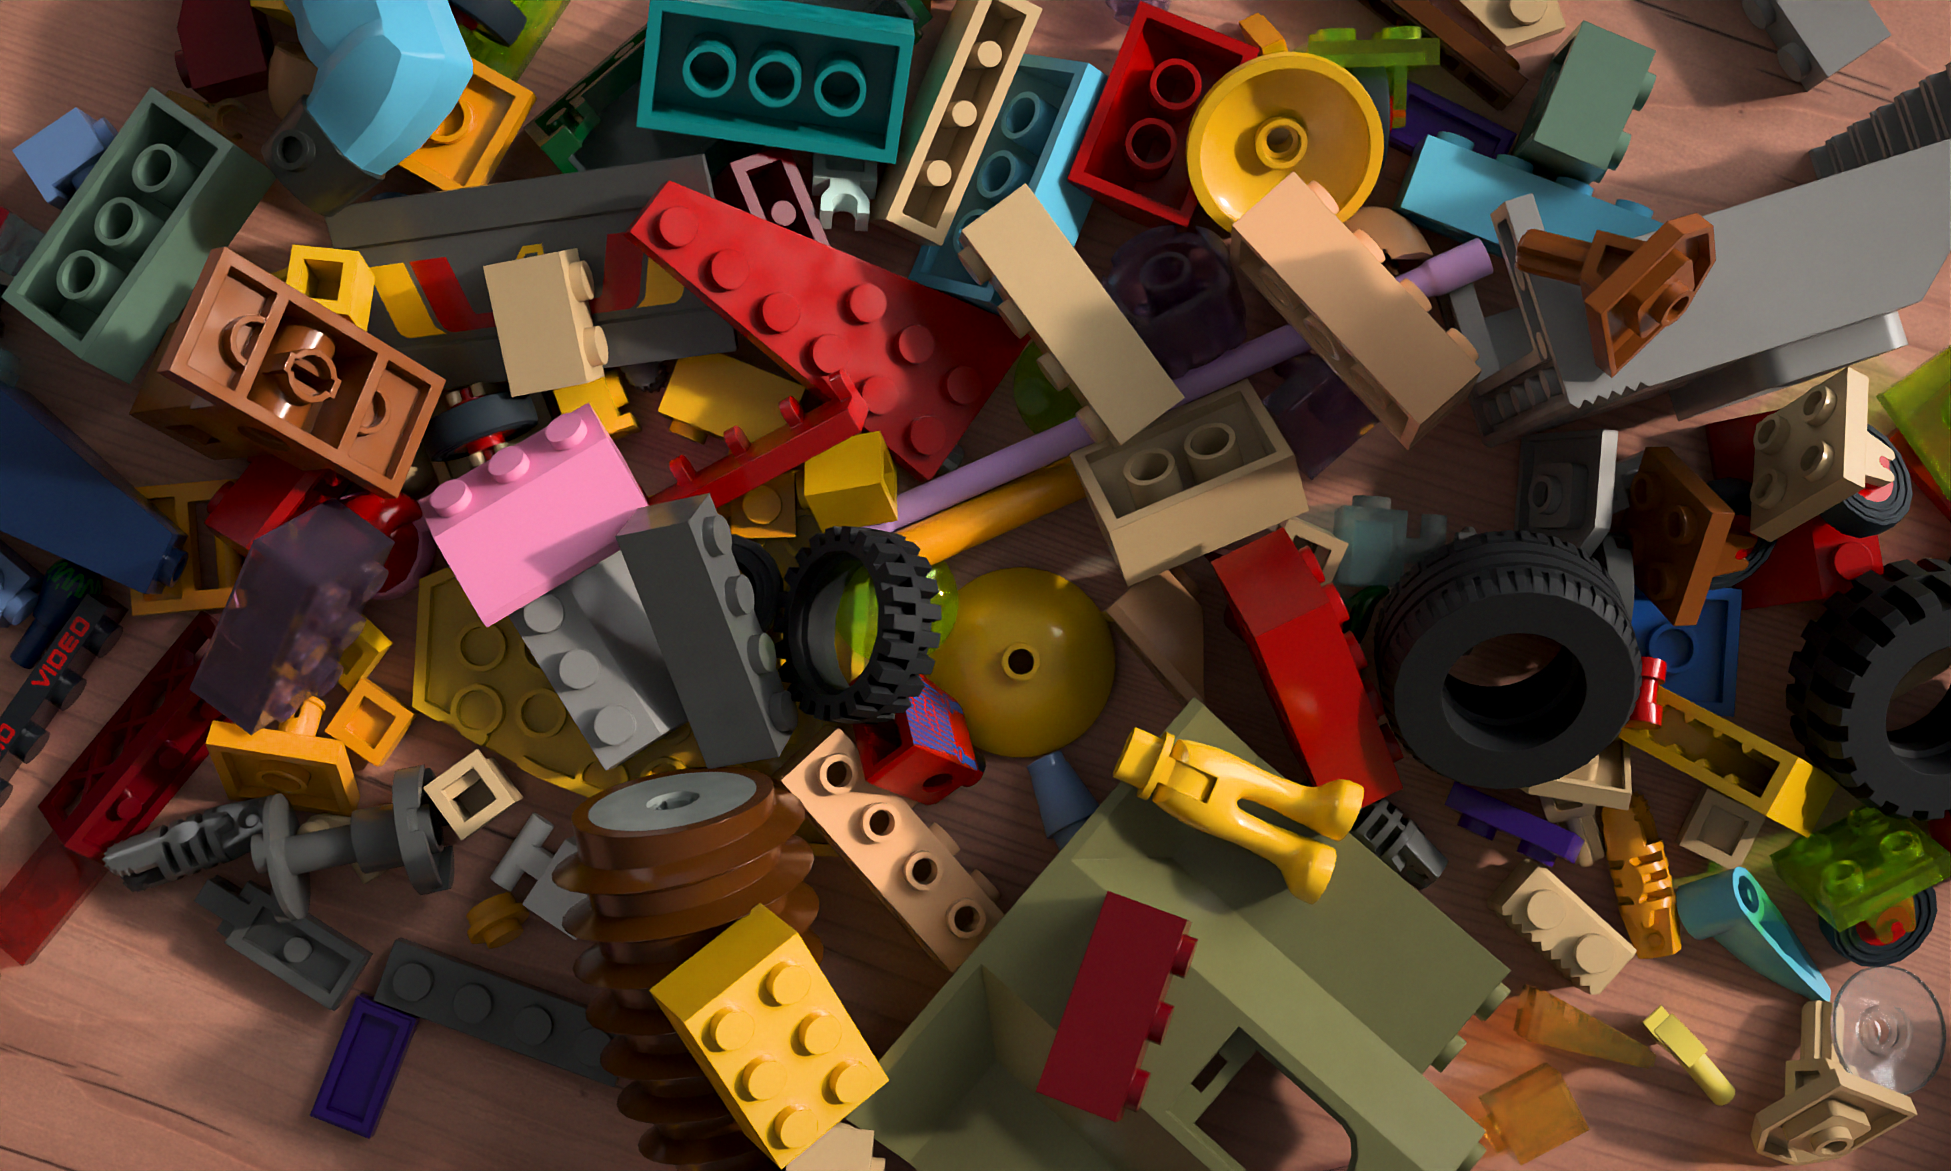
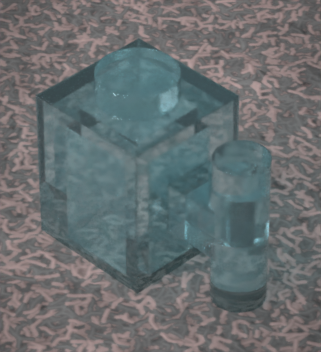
M1366 495L1353 496L1352 506L1343 505L1335 509L1333 535L1340 540L1348 542L1349 545L1332 583L1337 586L1362 588L1386 586L1392 590L1393 586L1400 581V577L1403 576L1404 565H1414L1416 562L1424 559L1426 555L1437 551L1445 545L1447 516L1422 514L1420 539L1406 538L1407 510L1391 509V498Z

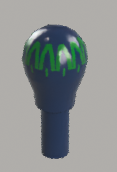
M64 558L56 561L46 571L43 578L38 603L33 611L35 619L10 654V658L19 666L32 669L56 633L62 630L87 593L101 595L103 590L101 575Z

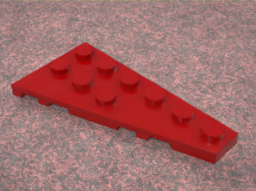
M670 180L659 186L623 233L626 239L824 403L838 397L830 384L829 375L839 369H843L869 408L860 433L881 431L892 459L919 482L931 481L1031 339L1028 333L1019 339L1000 316Z

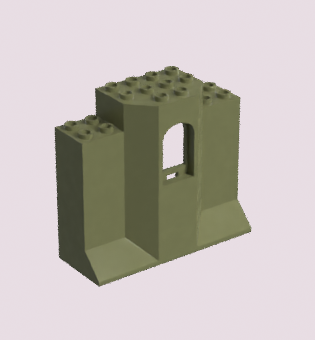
M1195 697L1191 699L1165 729V731L1175 735L1173 745L1178 739L1217 747L1271 774L1284 778ZM1120 781L878 1061L889 1081L845 1117L860 1129L874 1130L875 1140L906 1160L917 1171H1247L1202 1131L1195 1122L1253 1054L1258 1051L1343 1126L1351 1142V1158L1347 1171H1470L1487 1150L1478 1142L1486 1130L1422 1074L1430 1065L1441 1073L1467 1043L1457 1033L1473 1014L1479 1020L1486 1021L1511 992L1502 983L1511 970L1350 833L1341 841L1336 842L1263 805L1242 798L1237 801L1240 809L1259 819L1299 835L1313 838L1336 850L1335 867L1325 891L1317 902L1308 904L1297 899L1289 892L1281 870L1269 860L1235 843L1184 824L1160 809L1152 801V794L1147 800L1137 797V787ZM1107 891L1189 920L1192 924L1188 936L1198 939L1197 948L1185 979L1173 975L1164 1002L1175 1006L1165 1038L1161 1046L1149 1042L1140 1069L1151 1072V1077L1137 1113L1126 1109L1122 1120L1118 1122L1110 1121L1035 1092ZM1219 1053L1228 1062L1201 1093L1191 1083L1212 1058Z

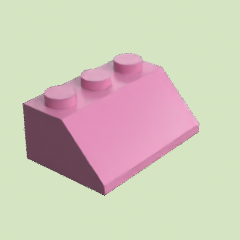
M589 402L571 413L558 416L547 427L514 446L501 449L490 460L457 479L444 482L433 493L418 501L433 539L486 627L491 626L618 552L620 547L615 536L638 508L649 506L624 457Z

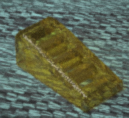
M1523 985L1513 1028L1518 1036L1529 1042L1646 1069H1649L1650 1066L1654 1067L1656 1054L1649 1051L1647 1046L1536 986Z

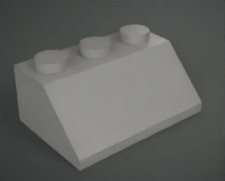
M621 550L508 615L605 771L620 766L689 722Z

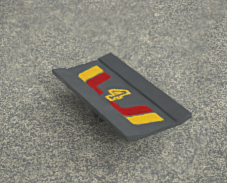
M705 154L353 203L333 217H324L333 248L359 251L375 276L367 332L446 379L443 389L471 386L478 382L494 383L508 381L483 266L573 248L578 249L580 261L585 260L592 272L595 293L594 298L589 300L594 326L602 328L608 346V362L602 365L603 368L732 352L739 349L737 330L623 236V233L659 186L668 180L714 198Z

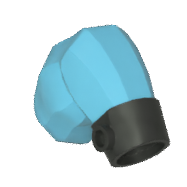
M283 0L295 18L298 39L307 57L318 68L310 95L303 94L262 145L261 153L266 164L283 186L314 212L324 217H333L385 179L387 171L418 150L454 109L473 75V62L454 19L448 0Z

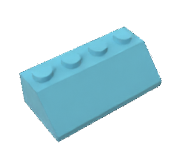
M1023 54L943 245H922L908 279L1001 317L997 306L1004 301L989 281L980 286L967 272L957 253L964 249L958 239L962 229L1025 183L1071 245L1075 247L1094 199L1068 183L1067 178L1108 80L1107 75L1087 62Z

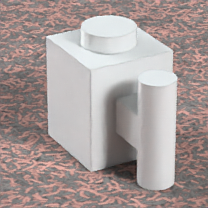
M532 813L490 878L496 884L509 891L513 890L524 872L537 879L538 881L522 905L574 940H577L579 938L570 935L564 930L562 919L567 911L586 898L587 894L570 892L558 887L552 881V872L555 867L565 858L578 851L575 836L565 839L556 854H551L541 846L554 828V825L542 816Z

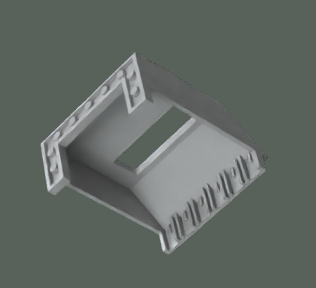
M1951 62L1945 65V71L1929 75L1926 79L1919 81L1920 87L1900 93V95L1893 98L1894 103L1878 107L1875 111L1869 113L1870 118L1853 123V125L1847 127V132L1832 136L1831 139L1825 141L1826 145L1810 150L1809 155L1818 180L1702 216L1714 226L1716 261L1683 315L1656 335L1613 378L1595 365L1581 287L1522 272L1515 266L1517 246L1522 235L1530 229L1545 231L1533 193L1503 202L1490 216L1520 307L1484 318L1473 283L1442 296H1435L1446 331L1451 328L1458 330L1470 341L1479 355V359L1475 363L1482 371L1468 396V400L1482 443L1492 448L1512 440L1515 441L1529 434L1532 435L1547 429H1554L1668 392L1677 420L1682 421L1815 379L1909 345L1898 310L1923 300L1951 251ZM1656 231L1634 237V239L1647 241Z

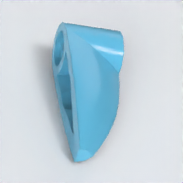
M1739 866L1678 887L1676 892L1678 914L1685 929L1693 938L1703 940L1713 937L1741 962L1769 980L1810 1000L1830 1002L1831 989L1780 911L1746 868Z

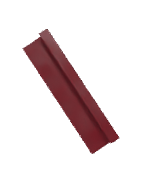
M200 611L37 806L63 846L105 866L106 863L102 859L105 857L103 853L108 850L107 848L112 847L114 843H119L121 840L125 841L129 837L144 833L209 755L205 743L212 721L235 724L275 676L276 672L270 664L234 642L214 617L204 611ZM209 638L213 644L199 661L192 665L194 655ZM166 691L163 704L151 715L153 704ZM125 740L122 753L110 764L114 750ZM83 789L81 802L68 816L65 809Z

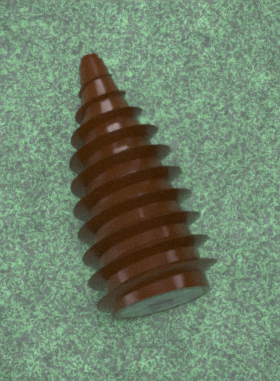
M728 766L712 769L707 767L679 769L626 781L591 796L582 802L573 811L571 816L578 851L561 861L552 872V881L558 887L570 892L587 894L586 898L571 907L563 916L562 927L567 933L576 938L597 942L575 960L573 972L575 977L583 983L599 988H607L589 1003L585 1014L586 1020L594 1028L618 1035L604 1047L600 1054V1064L604 1070L614 1076L634 1080L619 1094L616 1103L618 1110L627 1118L638 1122L655 1124L641 1136L638 1143L639 1152L653 1162L675 1165L677 1171H786V1166L781 1170L744 1134L649 991L737 920L749 915L751 909L759 903L799 933L818 966H820L823 960L824 946L819 936L809 928L820 908L819 897L813 888L803 881L812 868L814 855L812 847L803 838L794 834L805 819V807L797 796L790 791L773 785V781L769 776L753 769Z

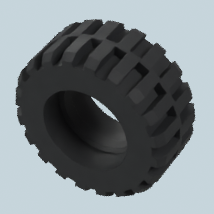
M1929 558L1917 561L1916 565L1906 559L1883 566L1884 574L1879 575L1870 570L1851 580L1853 585L1851 590L1844 595L1836 591L1822 604L1827 610L1817 622L1810 619L1800 636L1806 640L1802 651L1793 652L1788 673L1795 678V683L1787 684L1786 708L1794 714L1791 716L1790 726L1795 739L1805 747V754L1816 766L1869 808H1877L1885 816L1901 820L1911 818V816L1918 821L1938 820L1944 818L1945 810L1951 812V685L1939 704L1929 714L1912 725L1898 730L1886 731V715L1892 694L1904 675L1926 656L1938 650L1951 647V565L1944 560Z

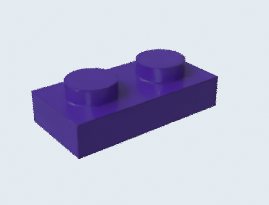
M1456 781L1444 804L1461 814L1457 823L1459 827L1493 841L1497 830L1521 841L1516 852L1549 867H1553L1557 857L1575 864L1585 841L1569 830Z

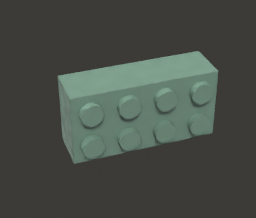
M151 86L1 297L81 360L130 385L164 337L169 324L174 323L187 305L211 249L229 246L276 180V176L268 167Z

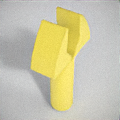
M1662 1005L1655 1009L1642 1022L1654 1041L1679 1062L1715 1105L1723 1106L1731 1102L1735 1096V1088L1707 1057L1705 1053L1708 1050L1674 1014L1671 1013L1669 1015Z

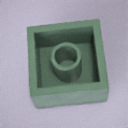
M1583 20L1554 51L1511 156L1531 163L1534 166L1532 174L1556 182L1557 177H1568L1588 185L1593 181L1600 183L1608 169L1613 171L1617 169L1627 151L1631 134L1624 132L1623 129L1632 110L1640 111L1653 89L1656 75L1648 72L1656 50Z

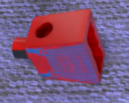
M919 674L918 676L925 684V687L919 697H909L912 706L904 713H895V719L886 723L853 724L865 781L928 806L937 804L960 786L971 787L975 785L985 772L986 760L981 753L973 749L964 712L959 703L924 675ZM859 676L852 680L849 683V686L853 685L857 681Z

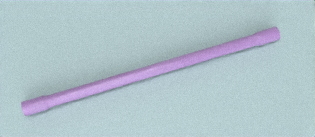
M1475 238L1427 259L1419 267L1394 278L1399 283L1404 278L1409 279L1427 298L1442 296L1493 273V267L1482 241L1479 238ZM1290 324L1282 326L1169 376L1185 398L1168 411L1312 348ZM1077 417L1072 418L897 495L898 521L863 527L894 533L910 524L1064 458L1069 453L1095 443V441L1085 431Z

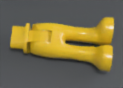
M1137 727L1131 730L1115 766L1114 778L1137 787V797L1147 800L1152 794V801L1160 809L1184 824L1235 843L1269 860L1281 870L1289 892L1297 899L1308 904H1314L1319 900L1333 873L1337 857L1336 850L1313 838L1299 835L1259 819L1240 809L1237 801L1242 798L1263 805L1310 828L1316 833L1339 842L1349 833L1360 811L1364 796V788L1361 785L1350 780L1337 779L1318 787H1309L1271 774L1217 747L1178 739L1173 745L1175 735L1167 731L1161 737H1157Z

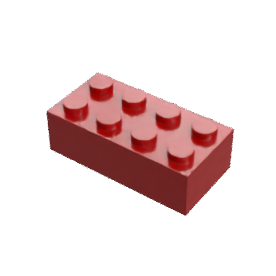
M1284 527L1211 561L1285 739L1311 786L1318 787L1337 779L1355 782L1364 788L1361 808L1403 789L1394 765L1395 762L1404 758L1402 751L1388 724L1385 723L1380 726L1378 724L1379 717L1385 714L1382 700L1370 678L1368 677L1364 680L1360 678L1362 675L1361 670L1368 667L1367 660L1354 634L1351 631L1343 634V622L1350 619L1348 611L1332 582L1321 587L1320 584L1325 582V577L1311 548L1307 545L1298 550Z

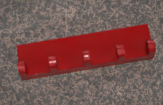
M839 369L829 375L830 384L838 397L805 414L798 401L793 396H789L779 402L780 412L787 422L784 426L750 443L742 429L735 425L723 433L725 442L732 452L728 456L696 472L684 455L670 460V470L677 483L649 498L639 483L637 484L649 506L710 493L715 508H718L860 433L869 408L848 374L843 369Z

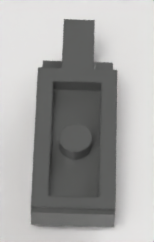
M216 875L214 878L207 879L194 900L223 919L217 931L227 938L224 942L225 944L329 1010L335 1011L341 1006L373 953L310 913H307V916L303 919L279 924L272 910L271 889L267 886L262 887L251 880L247 881L242 889L220 875Z

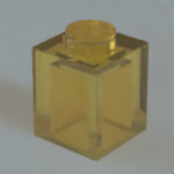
M1546 1062L1478 1097L1487 1114L1478 1119V1122L1486 1130L1484 1135L1496 1154L1506 1150L1507 1154L1519 1165H1523L1590 1130L1560 1071Z

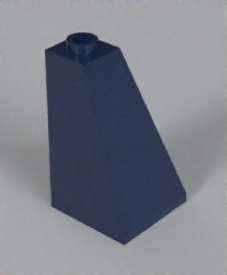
M0 382V531L144 594H162L165 586L172 588L178 582L187 564L189 554L182 550L188 535L137 491L131 483L35 396L19 387Z

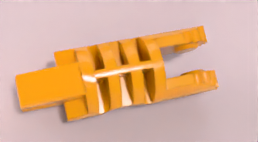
M1636 791L1632 792L1628 810L1602 806V812L1600 813L1602 819L1600 821L1604 824L1602 829L1607 845L1605 855L1609 861V871L1615 885L1614 891L1619 902V912L1633 947L1637 950L1638 959H1652L1673 955L1681 950L1679 914L1676 906V893L1673 890V880L1668 870L1669 864L1664 853L1663 840L1658 838L1653 814L1649 811L1651 807L1648 805V800L1644 798V794L1640 795Z

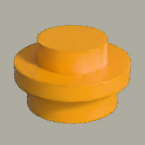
M506 892L495 895L479 903L466 914V919L470 925V928L467 930V936L472 944L486 943L489 949L501 947L523 933L524 930L521 924L527 920L530 913L522 903L516 902L512 893Z

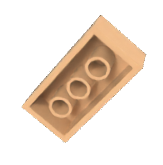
M1293 171L1232 225L1230 261L1396 439L1409 450L1467 399L1482 371L1475 363L1479 359V355L1474 346L1462 333L1454 328L1446 332L1428 313L1432 309L1430 301L1412 281L1404 278L1399 283L1381 264L1385 260L1384 253L1367 233L1361 229L1352 233L1335 215L1339 211L1338 205L1324 187L1314 180L1306 185Z

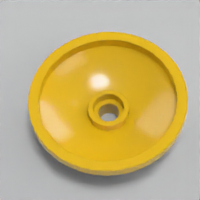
M1280 52L1260 56L1235 67L1213 85L1198 105L1192 118L1186 141V166L1189 179L1203 209L1219 226L1229 233H1232V225L1293 171L1306 185L1314 180L1326 189L1338 205L1339 211L1335 215L1343 223L1359 210L1376 184L1384 152L1382 123L1378 111L1363 85L1350 72L1335 62L1320 56L1301 52ZM1276 128L1289 130V135L1283 143L1273 145L1267 142V137L1272 130Z
M1013 567L1000 569L970 581L960 588L941 609L942 620L935 621L931 628L932 632L941 633L939 648H928L927 655L935 660V664L931 674H926V677L954 698L962 707L971 742L974 746L1001 756H1039L1070 744L1080 737L1098 718L1108 700L1114 681V644L1106 620L1100 614L1099 608L1083 590L1072 582L1054 573L1035 568ZM1018 649L1028 651L1033 657L1032 669L1023 675L1014 673L1008 664L1009 656Z

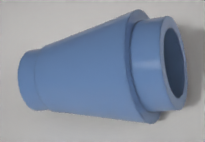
M1056 751L1034 761L1027 766V769L1032 777L1031 782L1046 838H1054L1059 851H1061L1100 805L1069 762L1065 760L1062 752Z

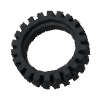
M833 526L825 529V534L817 533L810 538L811 548L801 547L795 556L799 567L788 568L784 580L789 584L790 590L779 591L776 604L785 608L784 617H774L773 631L783 633V640L775 643L774 646L776 658L786 659V662L778 669L781 681L791 683L787 691L791 693L792 701L800 702L799 709L805 714L814 715L815 719L845 724L886 723L895 719V713H904L911 707L909 697H919L924 689L925 684L918 675L931 674L935 664V660L927 655L928 648H939L941 633L931 631V622L942 620L941 605L930 603V599L939 593L936 579L926 577L932 569L926 557L918 556L921 549L914 542L906 541V537L897 533L872 528ZM864 565L873 579L878 602L877 637L869 663L857 681L849 686L840 671L835 649L836 614L844 589L855 572Z

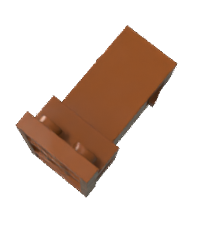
M224 246L211 249L179 322L170 323L129 415L213 460L274 455L301 471L331 469L383 499L398 498L446 379Z

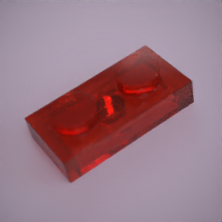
M52 830L0 893V948L20 965L31 964L109 870L104 865L64 847Z

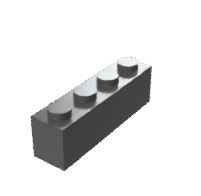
M710 493L638 508L615 537L707 768L712 769L779 757L798 725V709L796 701L791 699V693L785 691L778 674L774 643L768 634L762 632L754 611L752 585L745 575L740 574L731 550V531L726 519L722 515H718Z

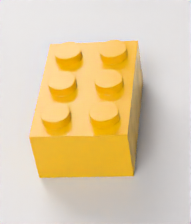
M761 903L751 909L749 915L737 920L649 990L744 1134L781 1170L889 1081L799 933Z

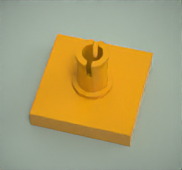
M472 57L473 75L454 109L418 150L396 165L441 191L487 185L537 100L536 95L532 91Z
M293 692L285 695L284 707L277 730L212 721L205 744L228 799L244 801L282 793L289 800L294 810L318 814L330 813L351 817L352 812L357 810L361 796L344 742L316 737L321 716L324 715L326 708L324 702L319 698L305 694L303 705L299 706V693Z

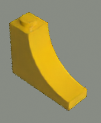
M1658 685L1657 704L1663 707L1661 728L1641 730L1623 727L1617 736L1809 838L1838 786V783L1829 775L1798 756Z

